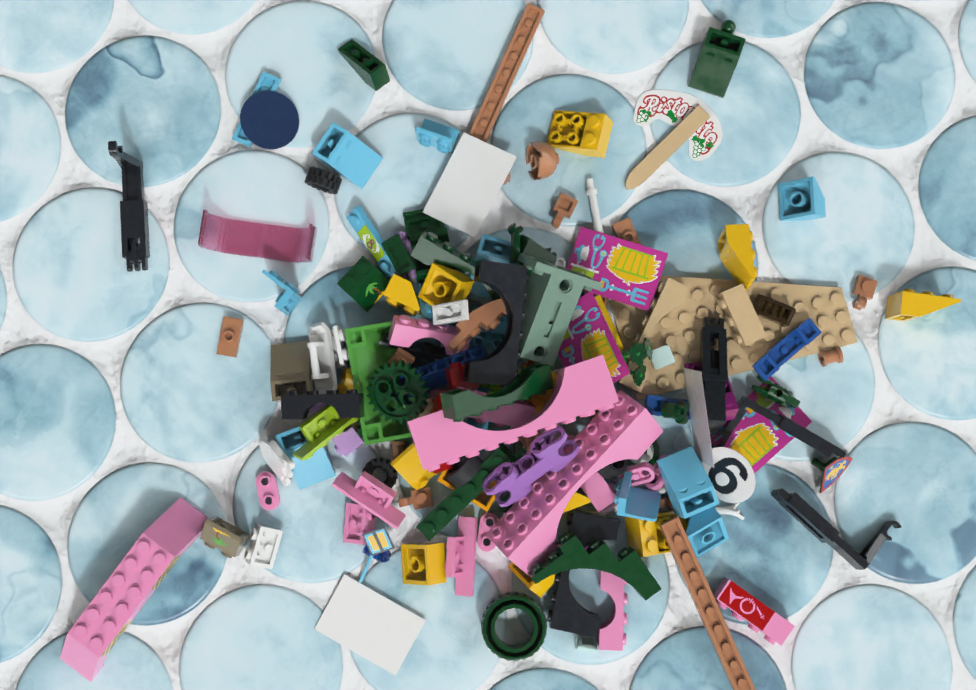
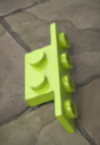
M329 404L325 405L299 425L308 442L292 453L293 456L302 461L311 458L318 449L326 446L332 438L341 434L347 426L355 423L359 418H340L332 406Z

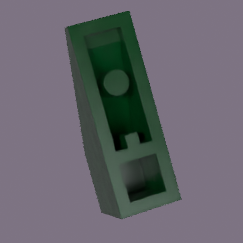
M353 39L338 48V52L361 79L375 91L390 82L385 64Z

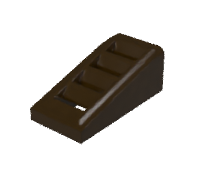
M759 293L753 303L757 315L784 328L789 326L796 311L795 308ZM764 301L765 304L762 310H759L761 302ZM769 304H771L772 307L769 313H766ZM776 308H779L777 316H774ZM784 311L787 312L785 318L781 319Z

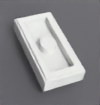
M468 300L432 305L433 325L469 320Z

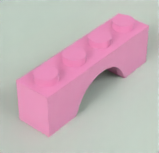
M394 315L388 337L389 344L407 348L418 339L434 338L444 345L446 355H453L448 349V343L459 332L456 326L448 324L433 325V322L424 318L414 319L407 315ZM471 338L467 341L468 344L462 351L468 349Z
M600 570L598 587L611 596L613 612L607 622L599 625L597 647L599 650L623 651V645H626L627 642L626 633H623V625L627 624V613H624V605H627V593H624V585L628 583L611 573Z

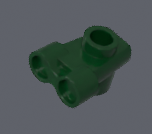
M682 400L677 403L665 402L662 405L661 414L664 418L675 419L678 424H686L688 422L686 413L690 405Z

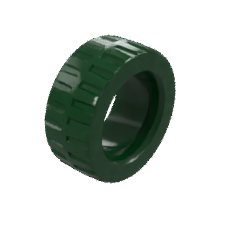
M515 591L506 592L505 594L498 595L487 605L481 620V632L486 646L497 657L507 661L525 660L533 656L535 652H538L541 645H543L547 634V621L543 609L531 596ZM512 608L522 609L529 614L533 621V630L529 638L523 643L516 645L507 644L500 640L495 631V622L499 615L505 610Z

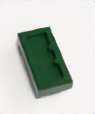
M399 234L381 243L400 277L417 268Z

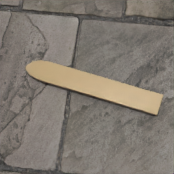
M698 105L631 171L625 182V188L627 190L634 189L644 183L711 116Z

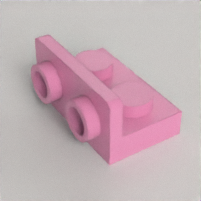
M346 503L343 542L366 544L362 534L374 530L377 516L358 503Z

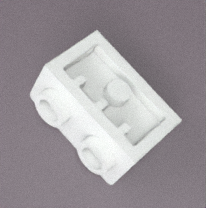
M256 523L255 528L253 527L250 533V546L245 550V561L252 566L272 569L283 531Z

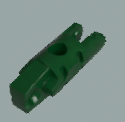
M759 374L757 375L756 379L767 386L765 390L757 385H752L750 389L784 408L786 405L798 408L800 401L792 397L793 393L769 379L764 381Z

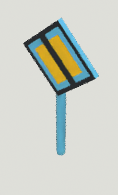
M385 526L362 534L370 556L359 578V583H362L374 555L395 548Z

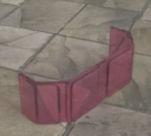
M203 210L198 245L201 248L221 253L306 263L312 262L317 228L313 224H309V228H293L232 220Z

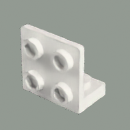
M335 325L333 330H331L335 368L349 367V354L344 344L346 343L345 331L343 332V329Z

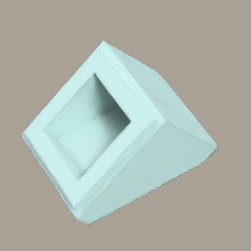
M668 344L653 350L651 361L655 370L675 363Z

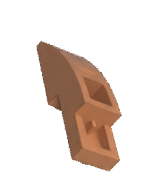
M502 299L489 302L469 313V320L460 321L456 324V329L459 333L448 343V349L453 354L457 351L461 352L467 346V341L471 337L475 338L481 332V327L488 332L491 328L495 329L501 322L500 318L504 314L507 316Z

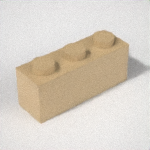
M743 283L717 295V303L721 309H724L726 323L729 327H732L735 333L733 337L738 345L740 344L741 347H744L767 337Z

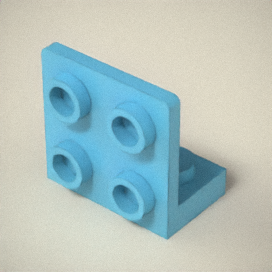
M424 118L421 128L416 127L415 133L420 145L424 147L433 146L439 152L447 154L448 152L453 153L460 130Z
M264 269L262 271L263 274L286 290L284 293L279 294L274 306L288 316L301 299L298 295L299 290L287 281L283 284L284 279L274 271L270 270V272H267Z

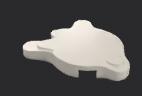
M265 435L259 436L258 444L266 463L284 486L290 485V478L293 476L291 470L295 468L294 461L286 456L274 440L270 441Z

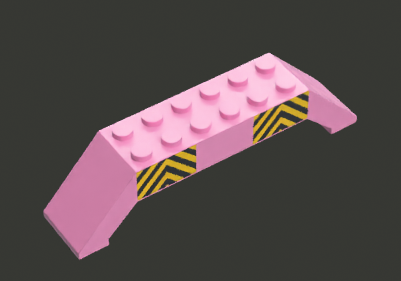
M181 497L149 526L69 630L60 659L87 680L93 681L104 666L109 651L180 556L201 536L204 523L209 518Z

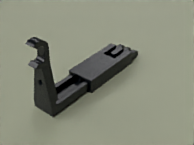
M108 141L109 154L122 169L123 201H120L122 257L126 259L128 272L133 271V264L135 271H140V263H142V270L146 271L148 270V258H150L148 203L144 200L143 162L123 152V146H117V141ZM133 238H140V250H137L138 244L133 243Z
M704 317L703 327L700 331V372L702 374L711 439V436L726 422L725 386L728 382L727 332L724 329L723 318H719L717 325L716 318L712 317L711 324H708V317ZM715 339H718V350H714V348L710 350V346H715L716 344Z
M744 395L738 402L739 410L735 419L728 420L724 429L717 431L718 434L723 436L720 443L716 446L711 443L712 448L724 447L747 410L745 408L748 407L773 421V424L826 456L830 457L832 453L838 457L844 458L846 456V452L784 415L773 413Z
M782 488L771 491V496L819 541L830 545L856 570H865L884 541H892V537L887 534L891 525L894 528H901L897 521L885 522L864 549L857 553L839 536L840 532L796 492L789 494Z

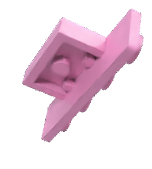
M366 471L362 473L358 481L341 472L332 483L334 488L395 529L399 527L406 517L403 512L391 505L397 492Z
M459 516L458 536L447 538L445 577H456L455 595L472 597L474 595L476 517Z

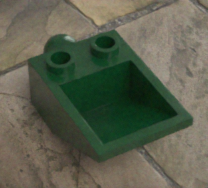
M725 20L721 24V30L709 27L688 87L724 98L746 40L745 38L733 35L736 25L732 20Z

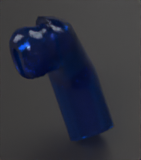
M365 545L362 553L370 556L368 547ZM388 550L374 555L373 559L386 563L390 560L391 552Z

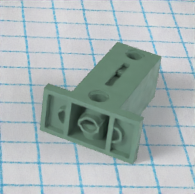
M520 253L518 261L524 263L523 266H527V269L532 270L525 288L527 292L526 301L523 303L525 317L521 323L523 335L518 349L520 351V360L524 362L533 360L535 364L541 363L553 366L582 289L588 291L596 289L600 291L603 283L585 274Z

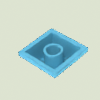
M812 176L778 184L780 221H807L826 217L825 198L815 177Z
M714 507L690 517L686 535L697 558L729 539L722 517Z

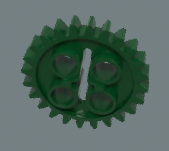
M393 360L391 364L385 362L384 367L382 365L378 366V371L372 372L374 377L368 379L372 385L366 387L368 390H371L367 397H372L373 399L369 404H375L373 412L379 410L378 417L385 415L386 422L392 418L393 424L398 419L400 424H403L405 420L407 422L413 420L412 417L414 419L418 418V413H423L425 411L423 407L428 405L425 399L430 398V395L425 393L430 387L424 386L428 380L421 379L424 373L418 374V367L411 369V362L404 366V360L399 361L398 364L396 360ZM400 375L406 378V384L401 382ZM383 382L388 384L389 390L384 389ZM408 394H411L413 396L414 402H411L408 399ZM391 400L396 403V409L391 406Z

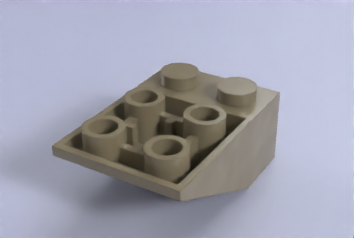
M309 341L271 345L270 384L272 401L281 402V395H287V391H299L300 395L307 394V391L314 390V383L311 379L310 352L307 346Z

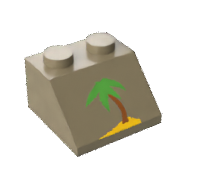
M216 516L206 519L200 539L205 541L204 544L206 546L222 550L221 554L228 558L233 556L235 558L240 555L250 534Z

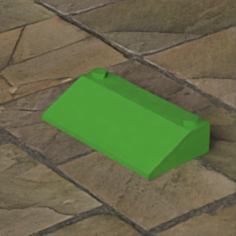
M392 321L344 329L354 388L358 389V393H364V417L360 418L364 445L411 437L406 420L403 424H400L399 419L393 424L392 418L386 422L385 415L378 417L379 410L373 412L375 404H369L373 399L372 397H367V394L371 393V390H368L366 387L372 385L368 381L369 378L374 377L372 372L378 371L377 367L380 365L384 367V363L388 362L397 350L379 345L381 332L388 333ZM383 382L384 389L389 390L388 384ZM413 397L408 398L411 402H414ZM391 400V406L396 409V403Z

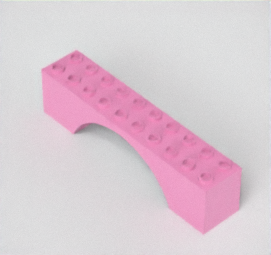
M600 355L559 369L556 384L548 402L533 418L517 427L500 431L484 430L463 421L453 422V419L444 418L443 410L408 421L407 425L422 469H427L431 472L439 469V464L447 462L448 465L459 462V457L465 455L466 458L477 456L480 454L479 450L491 451L499 448V443L511 444L519 441V436L523 435V437L528 438L537 435V430L542 429V431L554 429L557 427L556 423L568 424L576 421V416L581 418L596 414V409L598 411H605L614 408L613 403L619 402L604 356Z
M622 390L617 392L619 402L613 403L615 407L599 411L574 438L580 450L568 465L558 472H551L549 470L532 484L529 494L515 502L486 534L498 549L526 574L531 571L530 568L533 565L544 562L547 559L546 557L557 548L556 535L560 518L569 500L579 487L594 473L611 463L625 459L638 460L662 434V428L647 409ZM569 446L564 453H570L573 450V446Z

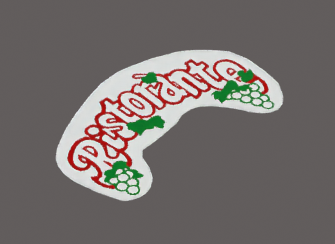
M650 90L643 93L637 101L633 121L638 126H647L654 120L660 119L677 127L698 105L711 116L689 138V155L692 160L702 161L709 158L720 145L723 137L721 124L716 114L702 100L691 94L670 90Z

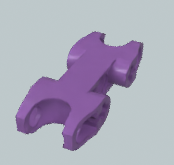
M561 426L551 429L534 439L530 444V451L515 463L504 462L494 469L484 480L482 488L487 495H495L497 493L495 499L501 507H507L529 494L532 489V483L549 470L551 472H558L568 465L578 454L580 448L573 439L566 440L568 435ZM561 433L560 438L553 442L554 435ZM569 446H573V450L570 453H564ZM497 481L493 488L488 489L491 482ZM509 492L508 499L502 501V497Z

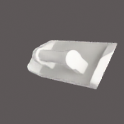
M324 322L310 324L308 328L309 343H307L310 352L311 379L315 382V390H319V394H326V390H337L338 388L331 330Z

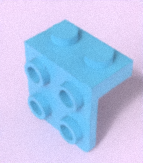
M625 471L623 479L619 478L617 490H620V492L616 491L614 503L618 504L617 515L655 522L658 516L661 493L631 487L632 472Z

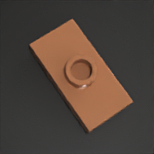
M630 217L612 224L617 238L641 245Z
M223 317L216 354L237 358L244 320Z

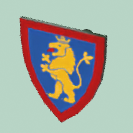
M849 456L844 458L833 457L826 463L821 462L817 458L811 461L813 466L823 472L819 489L820 494L842 475L853 458Z

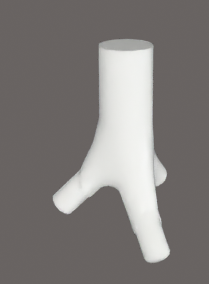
M734 503L726 507H715L719 514L733 515L741 520L745 518L740 514V510L736 509L740 503Z

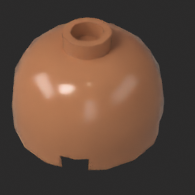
M530 142L531 145H528L526 149V164L530 163L532 171H528L533 180L548 178L554 173L557 164H559V155L546 142Z

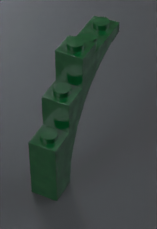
M573 532L562 534L558 538L559 541L556 542L560 550L551 552L544 562L533 565L528 573L533 582L537 584L545 578L562 571L579 568L596 569L611 573L625 580L645 601L661 590V587L637 552L630 546L622 548L615 557L603 540H594L585 549Z

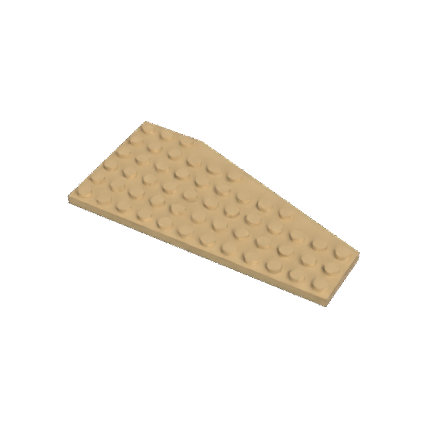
M662 275L658 286L661 281L665 282L667 278H671L690 287L682 305L665 314L656 324L649 338L652 350L668 344L675 363L655 370L652 361L646 357L649 376L641 393L634 392L636 400L646 398V395H659L686 387L683 367L684 364L700 362V331L703 327L704 317H708V324H711L712 317L716 318L717 325L719 318L724 319V329L727 332L728 376L754 370L752 365L808 318L814 322L822 333L789 360L819 353V350L827 351L834 349L836 346L843 347L858 343L842 288L752 282V286L747 290L752 305L759 293L795 308L796 311L789 326L785 328L757 315L767 337L741 347L734 340L733 334L735 333L732 327H729L726 323L724 309H721L717 303L718 294L738 286L735 280ZM658 286L653 297L655 299H657L659 295V292L657 291ZM609 300L617 332L624 348L623 351H628L633 345L637 332L641 333L643 329L641 323L645 315L649 316L651 309L646 311L615 300ZM764 301L761 302L759 310H762L765 304ZM769 304L766 313H769L772 307L771 304ZM776 308L774 316H777L779 308ZM784 311L781 319L785 318L787 312ZM715 339L716 344L715 346H710V350L712 348L718 350V339Z

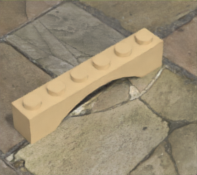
M667 278L665 282L661 281L657 289L659 295L657 299L653 298L650 305L651 312L649 316L645 315L641 323L643 329L641 333L637 332L633 343L643 344L645 337L649 339L661 318L671 310L682 305L690 287L671 278ZM631 357L626 358V365L629 370L634 371L638 368L636 363L631 362ZM646 359L643 360V365L646 366L645 379L640 386H636L633 375L630 374L618 380L617 384L636 393H641L649 376Z

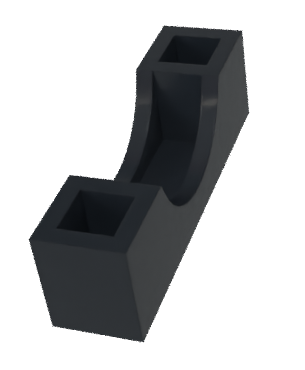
M358 389L346 390V393L338 394V390H326V394H319V390L307 391V394L300 395L299 391H287V395H281V420L307 418L311 408L318 403H326L332 406L340 418L364 417V393H358Z

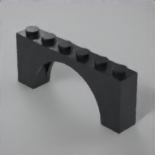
M484 260L476 261L474 281L489 286L500 296L507 312V329L502 342L491 354L478 360L465 361L463 381L507 386L518 375L516 370L517 362L520 360V351L518 349L523 335L521 323L525 317L523 303H525L527 298L525 285L529 279L527 266Z
M573 509L572 514L568 513L566 525H569L568 533L573 532L585 548L594 540L617 541L621 521L618 518ZM570 570L555 574L554 583H557L556 591L552 590L550 602H553L552 610L548 609L546 617L549 627L596 638L600 623L599 614L585 609L572 595L569 587Z

